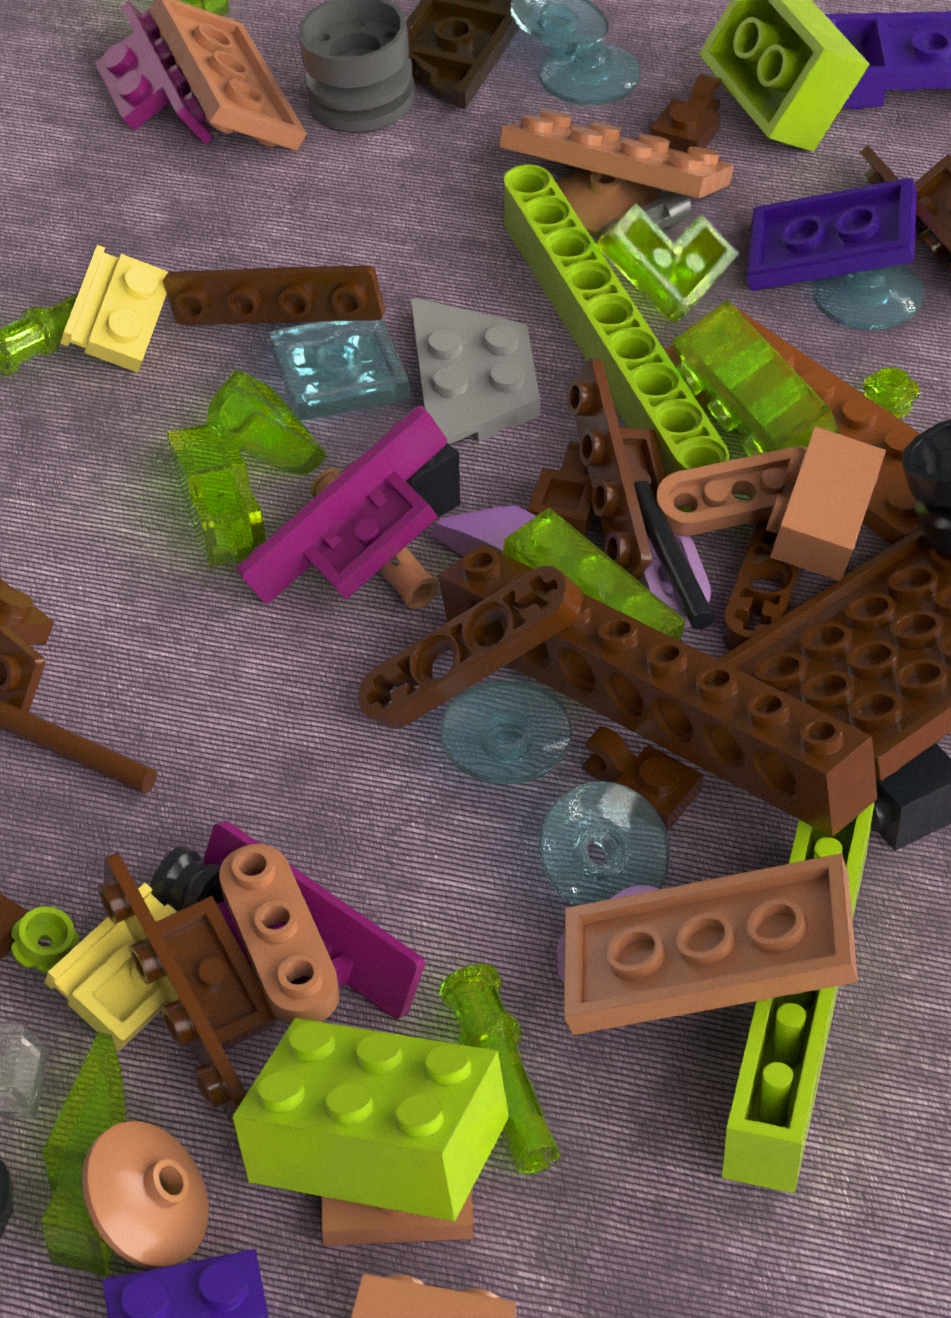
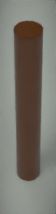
M0 699V728L146 794L153 788L157 778V771Z

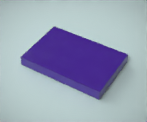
M913 178L753 208L746 272L750 290L755 291L914 262L917 192Z

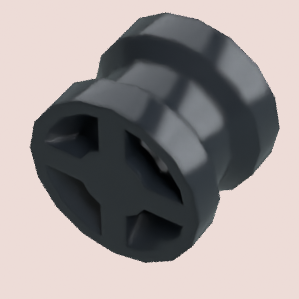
M178 846L165 856L156 869L150 883V887L153 889L151 894L164 906L169 904L177 912L211 896L216 904L224 902L219 879L221 865L219 863L206 865L201 862L200 855L196 851L186 846Z

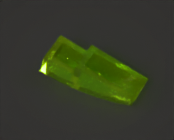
M224 420L166 432L184 499L209 567L245 560L258 545L266 541L262 510L249 485L246 463Z
M99 1031L42 1150L51 1192H54L41 1220L50 1262L107 1276L115 1252L99 1235L89 1217L82 1191V1168L86 1153L93 1141L108 1128L130 1120L121 1068L113 1037L111 1034Z

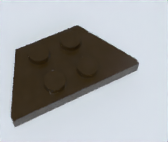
M421 0L406 20L409 58L412 62L413 78L456 107L466 109L535 6V0Z

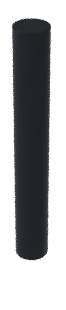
M646 481L635 482L634 486L649 541L691 627L697 630L704 629L713 623L715 616L666 517L656 503V497L649 483Z

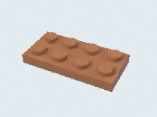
M154 0L149 11L160 30L161 37L167 42L174 55L175 63L181 68L190 85V91L196 96L205 112L207 122L224 133L237 131L250 135L267 147L280 145L297 151L307 133L243 23L178 0Z
M541 110L539 116L523 115L522 121L502 127L499 143L501 148L698 199L729 186L734 167L733 164L718 161L719 153L713 150L688 147L686 153L670 149V141L662 137L640 134L638 140L619 136L621 129L614 125L590 122L589 128L571 124L572 116L559 111Z
M842 853L565 908L564 1018L572 1035L858 982L849 877Z

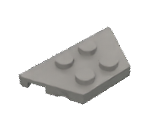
M420 298L411 299V317L423 408L436 422L447 438L448 444H452L472 434L473 438L479 443L497 435L505 427L518 426L540 416V395L527 324Z

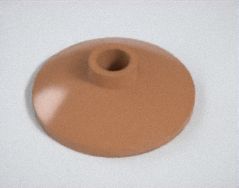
M579 169L568 174L557 184L588 233L596 236H601L600 228L606 226V223L658 198L655 187L586 169Z
M141 1121L118 1123L102 1132L93 1141L83 1163L82 1191L89 1217L105 1243L126 1261L147 1269L177 1265L192 1256L199 1248L205 1236L209 1219V1205L203 1178L187 1150L178 1140L163 1129Z

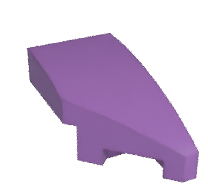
M516 505L442 518L435 525L431 535L462 557L481 544H485L533 569L546 566L567 537L566 534L546 521Z

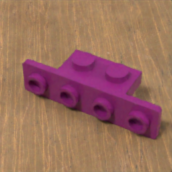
M128 0L121 6V9L133 32L123 41L112 45L105 52L104 56L95 62L122 119L135 131L171 102L179 118L204 144H207L214 137L205 122L206 114L196 96L190 91V85L181 68L175 63V57L167 42L161 37L155 20L148 9L141 14Z
M422 406L415 407L403 419L397 421L361 457L350 463L315 498L304 504L296 515L268 540L258 545L250 556L238 565L237 573L264 603L271 602L311 565L347 600L438 518L430 505L406 482L408 478L447 444V438L431 415Z
M222 821L215 824L212 828L202 863L206 865L219 863L222 865L226 857L236 849L260 843L229 821ZM289 864L334 965L339 988L347 984L394 1019L407 1015L425 967L423 957ZM253 872L248 874V876L258 875L261 872ZM225 901L218 903L219 910L250 967L253 968ZM279 922L276 925L269 926L267 928L280 929L284 927L287 923ZM302 976L290 983L301 985L308 982L311 978Z

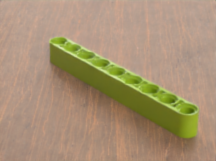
M519 165L511 168L505 173L503 179L505 229L586 361L590 358L602 359L613 404L626 426L635 429L655 430L666 476L682 470L729 461L730 454L727 446L552 175L546 169L536 165ZM677 506L682 512H693L687 506Z

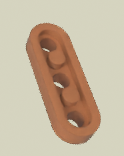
M794 447L674 472L665 477L659 484L656 503L666 517L673 533L682 536H691L770 519L777 496L780 495L790 499L794 486L783 481ZM738 493L745 494L751 500L740 501L733 495ZM687 506L693 512H682L675 507Z
M251 844L236 849L226 857L221 865L219 872L220 884L225 903L271 1012L278 1020L287 1025H291L294 1018L324 1021L334 1012L339 1002L340 992L337 974L285 856L274 847L264 844ZM253 872H261L258 875L248 876V874ZM279 922L287 923L284 927L280 929L267 928L269 926L276 925ZM302 976L311 978L308 982L301 985L290 983Z

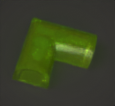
M637 204L624 213L595 243L602 253L650 303L671 322H676L683 318L739 254L702 214L695 218L673 243Z
M235 370L209 404L207 426L211 434L280 471L294 475L309 474L318 468L327 457L325 449L275 389L242 370Z

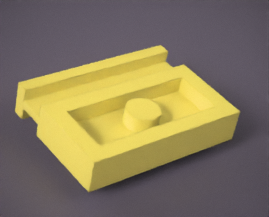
M97 245L60 344L68 347L69 343H73L86 348L84 352L86 354L138 373L167 294L163 279L168 271L123 254L120 255V258L104 253L105 247Z
M146 883L138 888L156 922L177 912L169 904L164 906L151 894L153 889ZM108 916L48 971L44 983L51 990L56 988L69 1000L67 1005L119 1052L161 1012V1007L168 1003L156 981L146 985L141 979L129 951V946L134 944L135 941L125 922L122 921L114 924Z

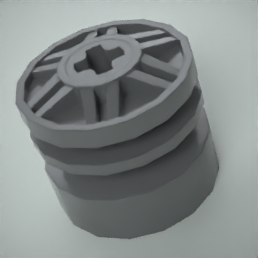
M328 0L306 14L299 24L298 39L303 66L306 69V86L309 91L310 109L319 122L332 129L347 132L372 131L390 125L407 114L415 101V85L412 76V62L409 58L406 17L398 5L389 0Z

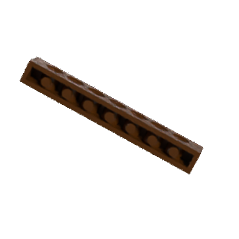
M481 544L438 575L447 622L533 570V568L485 544ZM552 589L546 594L548 597V603L545 607H543V609H546L551 605L550 594L553 591H555L554 589ZM582 593L581 610L573 623L507 664L831 837L835 836L877 800L873 740L871 735ZM499 618L489 625L484 635L485 647L495 645L502 639L507 628L506 618Z

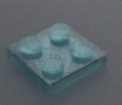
M383 318L370 321L316 322L269 332L271 351L298 422L410 399L409 379Z

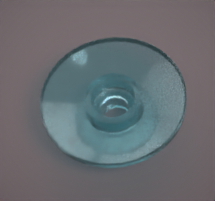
M512 0L510 10L515 22L524 31L551 48L592 47L601 43L608 31L606 16L589 0Z
M581 41L560 46L547 54L540 65V81L543 87L553 96L575 104L599 105L617 101L629 95L637 87L640 80V65L636 58L627 50L605 42Z
M904 264L816 279L813 283V298L818 308L826 316L842 325L864 330H881L899 326L912 319L922 307L924 287L920 278L913 270Z
M518 681L489 682L467 690L450 704L441 723L442 746L451 762L461 771L476 779L497 784L522 783L539 778L550 772L567 754L572 737L570 717L562 703L546 690Z
M591 782L575 787L561 796L552 805L541 827L539 853L544 873L557 894L572 907L609 900L623 889L631 886L648 885L660 889L663 885L670 862L668 834L659 814L653 806L639 793L626 786L612 782ZM590 843H596L603 848L605 853L603 865L595 864L590 859L587 851Z

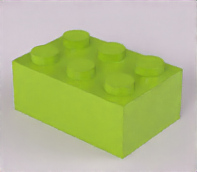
M731 0L698 53L718 78H721L723 85L768 138L814 152L870 65L812 0Z
M294 1018L232 1117L249 1183L455 1222L509 1118L497 1050Z

